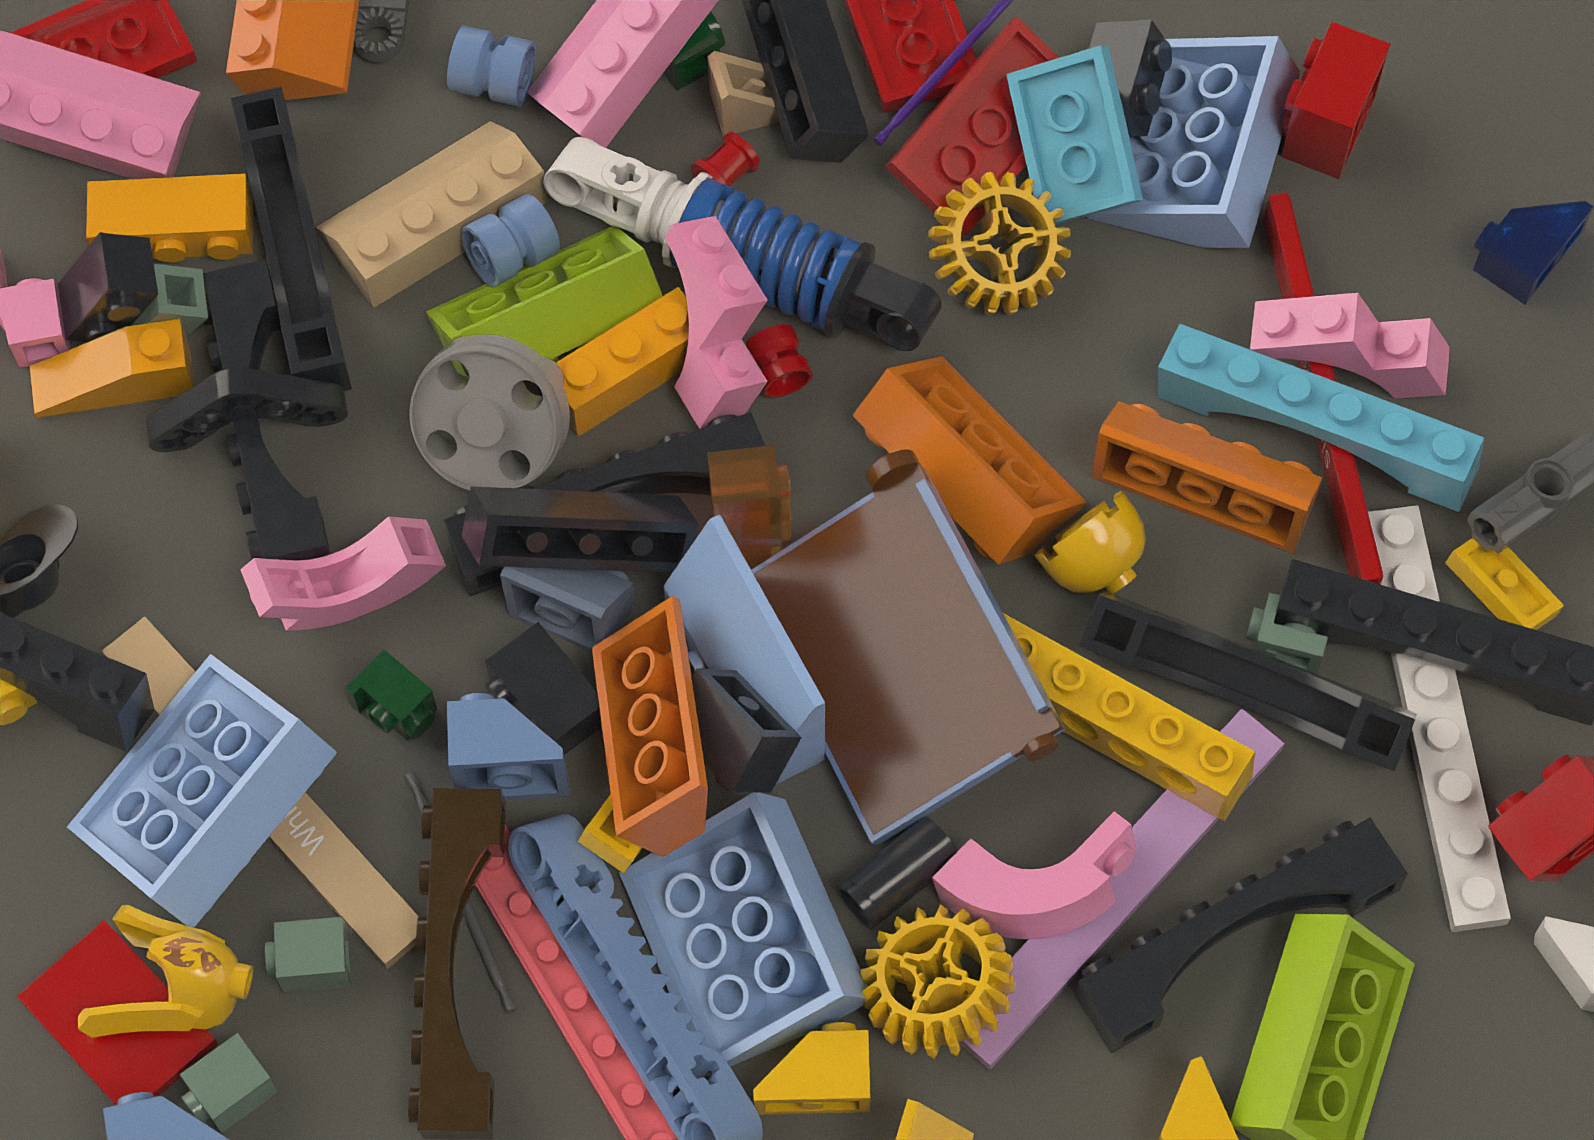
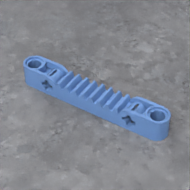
M560 814L520 826L513 830L509 838L508 850L516 873L677 1139L762 1140L763 1127L760 1116L729 1064L718 1051L707 1045L699 1044L705 1038L703 1032L688 1031L686 1026L693 1019L691 1013L677 1012L674 1008L682 998L679 994L664 992L663 987L670 980L669 977L664 974H653L651 968L658 959L656 956L641 954L639 950L647 941L644 937L630 936L628 930L635 923L632 918L619 917L616 912L621 908L623 902L621 899L610 898L614 892V880L602 858L577 842L584 831L582 825L571 815ZM595 881L596 886L591 891L589 887ZM562 897L564 901L557 906V902ZM711 1071L712 1076L706 1080L704 1077ZM678 1087L681 1091L674 1097L673 1092Z

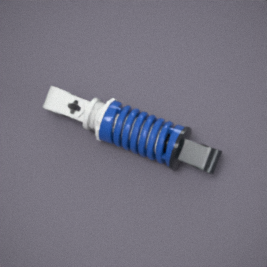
M576 137L570 140L543 178L546 191L560 204L574 207L602 219L611 226L632 232L637 239L646 243L652 240L663 245V264L671 268L678 267L674 255L665 240V236L671 226L677 223L716 216L767 298L765 306L770 308H777L779 306L781 312L789 316L798 314L802 322L813 323L812 326L823 330L825 335L832 338H837L848 326L881 340L894 349L912 351L919 346L942 308V302L938 293L926 283L911 280L874 264L876 249L873 244L868 242L860 243L844 235H837L833 230H825L820 235L818 224L807 222L802 226L800 216L789 214L784 218V212L781 208L772 206L766 210L764 201L758 198L751 199L748 202L746 193L734 191V188L712 179V176L705 172H701L690 184H685L682 181H678L676 174L666 170L660 172L644 165L637 159L625 157L604 148L591 139ZM630 173L633 174V181H629ZM614 203H617V211L613 209Z

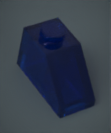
M1587 201L1511 209L1499 225L1494 221L1489 222L1478 237L1474 247L1480 252L1473 271L1526 305L1584 232L1594 206Z

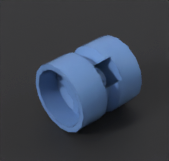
M463 25L455 37L449 57L447 70L448 90L474 97H479L484 91H487L492 101L521 107L528 95L527 91L531 86L536 62L535 42L505 35L499 42L495 40L494 34L491 31Z
M529 193L499 207L498 217L489 213L462 227L460 233L462 245L472 267L479 277L493 288L517 276L518 270L523 268V264L533 267L558 254L560 250L559 236L550 215L541 202Z

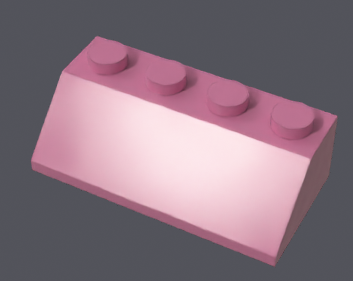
M596 0L527 93L579 135L591 139L606 148L719 0Z
M0 30V139L130 179L174 177L201 92Z

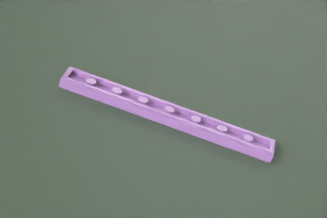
M1243 709L1220 731L1255 751L1253 777L1245 790L1277 757L1285 744ZM1166 790L1132 827L1137 847L1134 859L1120 876L1110 877L1116 902L1099 917L1078 929L1053 937L1029 939L1012 957L1014 969L1010 975L1013 976L1016 986L1014 993L1006 995L1011 1005L1009 1014H995L999 1023L997 1033L981 1028L979 1030L981 1037L979 1047L971 1044L968 1039L959 1042V1044L988 1070H991L1214 826L1219 818Z

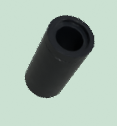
M924 816L836 887L840 897L852 914L866 928L873 930L933 882L932 877L957 853V850L944 831L933 820Z

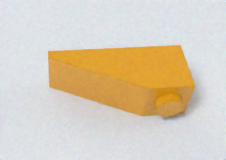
M180 318L126 326L30 366L34 414L36 418L178 397L195 386L190 345Z

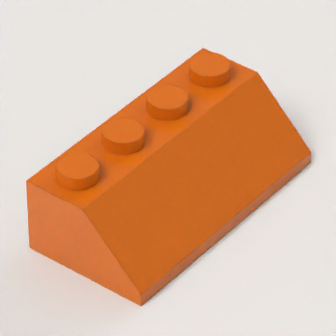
M237 0L226 74L245 94L282 87L285 100L347 93L359 0Z
M943 356L887 368L852 415L865 428V434L869 440L878 447L886 449L889 454L904 449L914 451L920 464L927 471L953 522L958 523L974 540L975 548L984 557L995 561L998 565L1026 556L1079 512L1087 503Z
M1120 401L1116 403L1099 431L1091 478L1292 554L1296 550L1323 478L1313 474L1308 467L1298 462L1277 461L1262 455L1257 448L1244 442L1229 443L1211 436L1205 428L1193 423L1179 424L1160 417L1157 411L1146 405H1128Z
M671 596L592 647L616 836L662 857L705 832L708 794L680 600L674 596Z

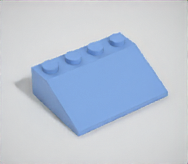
M1279 36L1166 39L1172 48V64L1170 69L1165 72L1160 90L1159 110L1153 115L1148 136L1129 137L1144 201L1087 216V218L1201 248H1249L1283 134L1281 122L1286 113L1284 105L1295 79H1299L1300 70Z
M719 514L709 519L665 583V600L671 596L680 600L686 644L690 650L688 658L692 675L696 669L736 670L802 737L776 784L825 760V701Z
M210 654L67 828L152 900L186 926L194 928L338 752L297 717Z
M753 792L706 820L705 832L668 855L662 857L652 852L629 866L625 873L619 872L652 953L658 959L657 964L660 972L667 975L670 979L666 983L669 993L679 994L682 998L675 1005L677 1012L691 1013L693 1019L686 1026L688 1031L703 1032L705 1038L699 1044L707 1045L718 1051L730 1067L805 1036L810 1031H817L823 1025L833 1023L864 1005L863 1001L866 998L862 994V990L867 988L868 985L862 981L861 969L785 799Z

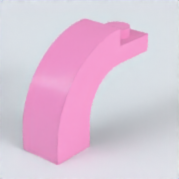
M387 517L358 542L333 554L301 561L253 558L240 570L259 617L281 618L286 631H298L339 624L385 607L422 586L446 567V564L427 520Z
M1114 811L1071 856L1053 866L1041 869L1012 867L1001 862L973 839H970L932 879L940 902L954 914H957L964 908L966 912L970 913L972 923L983 918L989 923L991 934L998 933L1002 937L1015 939L1047 938L1068 933L1086 925L1106 912L1116 902L1110 877H1118L1126 871L1134 859L1137 847L1131 824Z

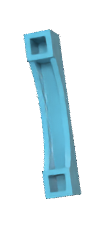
M1179 324L1158 366V398L1205 416H1208L1209 412L1238 414L1273 422L1312 435L1380 468L1407 486L1408 493L1457 512L1460 511L1480 467L1485 437Z

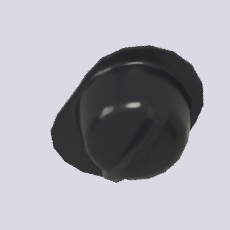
M55 504L36 509L16 522L0 538V613L15 618L23 611L33 609L44 603L54 594L59 583L58 570L60 564L58 559L73 543L78 531V517L70 507Z

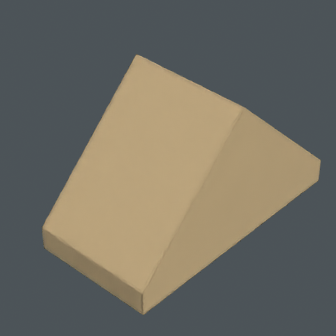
M717 51L708 56L710 96L723 136L731 131L741 133L780 123L761 63Z

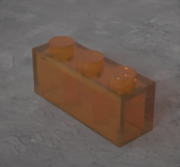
M774 445L707 453L712 518L719 514L721 515L748 565L761 564L782 551V542L792 541L790 523L792 519L790 505L791 487L788 465H777Z

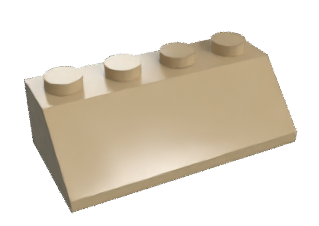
M490 121L315 228L372 308H375L463 254L465 250L460 235L462 227L489 213L498 217L499 207L526 193L533 195L541 204L546 203L548 195L543 183L544 170L514 132Z

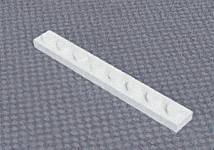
M1419 506L1368 512L1384 575L1381 585L1440 602ZM1391 652L1402 707L1417 713L1409 734V740L1451 933L1507 925L1511 919L1492 832L1488 828L1490 823L1456 671L1453 668Z

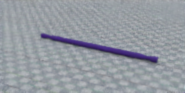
M1000 0L898 111L891 119L890 124L874 138L876 144L879 146L883 145L888 139L889 134L903 123L1013 0Z

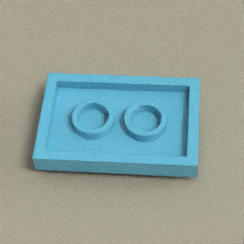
M1100 45L1006 74L1029 178L1035 182L1033 196L1037 198L1044 191L1051 192L1052 197L1050 201L1044 205L1049 212L1055 208L1064 209V215L1054 222L1055 225L1144 201L1108 46Z

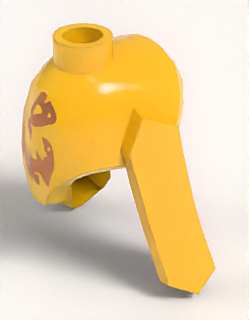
M122 905L112 919L133 946L149 948L147 958L156 962L165 973L168 982L169 1002H141L85 1008L78 1016V1029L93 1038L128 1032L190 1031L192 1028L209 1029L218 1026L233 1012L237 998L244 1000L247 998L253 978V966L238 963V958L225 945V940L205 930L164 920L130 905Z

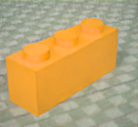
M246 174L89 181L87 182V241L90 245L100 232L150 238L153 259L168 263L179 262L186 257L210 256L218 260H229L238 255L253 254V196Z
M679 287L556 362L564 376L563 387L569 404V426L577 437L682 372L688 347L689 316L686 296Z

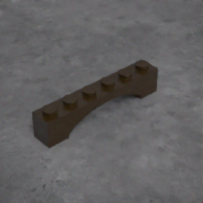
M433 788L432 805H423L422 838L431 839L430 861H421L419 867L420 895H428L427 917H418L416 928L417 951H426L425 973H415L414 1007L423 1008L422 1030H413L411 1038L412 1065H420L419 1088L411 1087L409 1090L408 1118L409 1123H418L417 1130L423 1139H493L495 1081L490 1072L477 1071L466 1049L456 1011L454 962L459 928L472 890L492 857H504L506 801L502 789Z

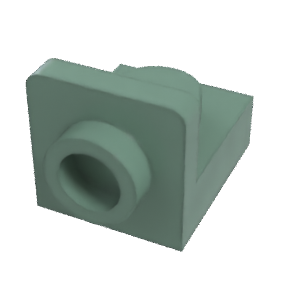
M1269 592L1265 609L1253 608L1246 639L1256 641L1255 650L1317 674L1328 637L1318 635L1312 628L1299 623H1287L1284 626L1275 624L1274 619L1280 595Z

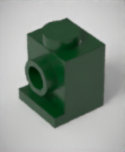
M385 649L345 687L351 707L359 714L364 710L368 718L385 733H389L394 729L406 740L410 737L417 739L428 730L435 719L434 712L437 710L432 689Z

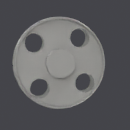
M486 334L469 337L462 336L454 339L424 368L412 393L409 410L410 426L420 453L439 475L452 484L469 491L471 486L518 488L530 483L550 466L562 449L567 437L570 414L568 399L563 387L564 376L562 371L554 361L540 356L525 344L507 337ZM451 360L462 363L467 368L469 376L459 374L453 368ZM524 380L536 383L540 387L543 396H536L530 393L524 384ZM439 430L450 433L455 438L457 445L446 442ZM511 450L523 453L528 458L530 465L518 462Z

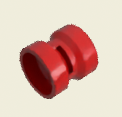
M779 324L765 328L755 333L746 342L747 349L768 381L762 389L767 397L777 398L792 394L806 386L813 378V372L808 360L798 353L799 339L791 325Z

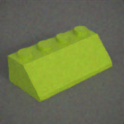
M611 226L559 250L558 254L533 267L524 266L518 270L517 276L493 288L484 284L426 311V314L444 348L454 339L462 336L498 335L525 344L540 356L556 363L559 355L576 347L579 349L663 297L645 249L620 228ZM451 360L459 374L469 376L467 368L462 363Z
M1295 914L1231 1118L1233 1128L1251 1140H1363L1415 963L1349 915Z

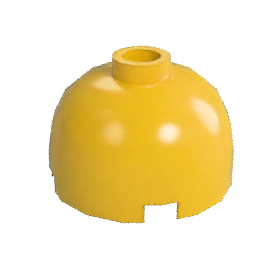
M1123 491L1114 494L1113 501L1116 506L1112 509L1103 501L1057 534L1055 538L1058 543L1052 546L1054 551L1051 554L1043 546L1034 555L1047 574L1058 585L1072 592L1085 594L1093 593L1105 587L1108 592L1114 594L1137 576L1131 567L1144 552L1146 535L1144 524L1137 510Z

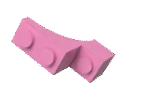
M716 216L673 224L665 236V240L674 255L682 277L689 316L686 359L674 388L699 429L708 427L713 420L724 415H744L768 382L742 341L743 336L767 302V298Z
M0 250V326L6 333L8 345L19 368L34 365L70 350V342L65 338L59 290L54 278L48 280L30 278L18 282L15 286L8 287L4 256Z
M1359 293L1255 302L1250 350L1273 359L1312 361L1352 371L1374 381L1389 392L1394 399L1446 395L1450 347L1431 318L1378 322Z

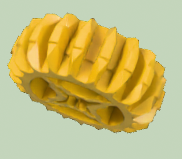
M987 172L981 177V186L973 178L965 180L962 183L963 194L952 190L946 195L945 199L950 208L940 206L935 211L934 217L944 226L932 227L929 230L928 237L943 243V245L930 250L929 258L931 260L944 259L946 265L935 272L936 278L941 280L951 275L956 282L949 287L947 292L950 296L954 297L963 289L968 292L965 299L966 308L972 309L983 298L985 314L993 315L1001 302L1005 313L1013 315L1018 311L1019 301L1027 309L1033 308L1038 304L1036 293L1043 297H1048L1054 291L1050 280L1059 281L1064 277L1065 270L1055 261L1067 260L1071 256V250L1065 246L1058 245L1057 242L1070 236V229L1066 227L1056 228L1054 224L1064 215V209L1055 208L1051 212L1046 209L1044 205L1050 201L1052 197L1051 192L1044 191L1037 198L1031 195L1035 184L1033 179L1028 178L1018 189L1016 188L1014 173L1007 172L1002 177L999 186L995 175L992 172ZM984 205L985 217L981 219V234L973 236L970 240L961 241L962 226L970 210ZM1008 207L1020 213L1031 227L1016 225L1010 218ZM996 234L1001 235L1000 240L1005 238L1008 243H1015L1002 254L998 253L999 248L994 250L991 244L983 245ZM1038 246L1037 260L1033 271L1026 280L1016 283L1014 271L1018 269L1019 252H1025L1030 247ZM967 260L983 262L989 268L991 278L997 280L998 283L979 275Z
M941 904L936 911L935 917L927 918L924 910L917 907L915 913L916 921L907 924L905 920L896 916L894 925L897 932L892 935L879 931L877 940L881 949H866L865 959L869 967L860 970L862 981L868 985L867 988L862 990V994L866 998L863 1004L870 1011L868 1016L872 1025L877 1030L883 1029L885 1039L892 1045L902 1040L905 1051L913 1055L924 1044L927 1055L933 1059L937 1056L940 1046L948 1045L951 1054L958 1057L961 1048L959 1042L968 1039L971 1044L979 1047L981 1042L979 1030L983 1028L997 1033L999 1023L995 1014H1009L1011 1005L1006 995L1014 993L1016 986L1013 976L1010 975L1014 969L1011 955L1004 952L1006 946L1003 938L998 933L991 934L989 923L983 918L972 923L970 913L962 908L951 919L948 909ZM963 953L972 957L981 965L982 970L979 981L969 978L967 971L962 970L960 959ZM896 982L906 984L908 991L913 992L912 997L915 1003L912 1010L905 1008L894 999Z

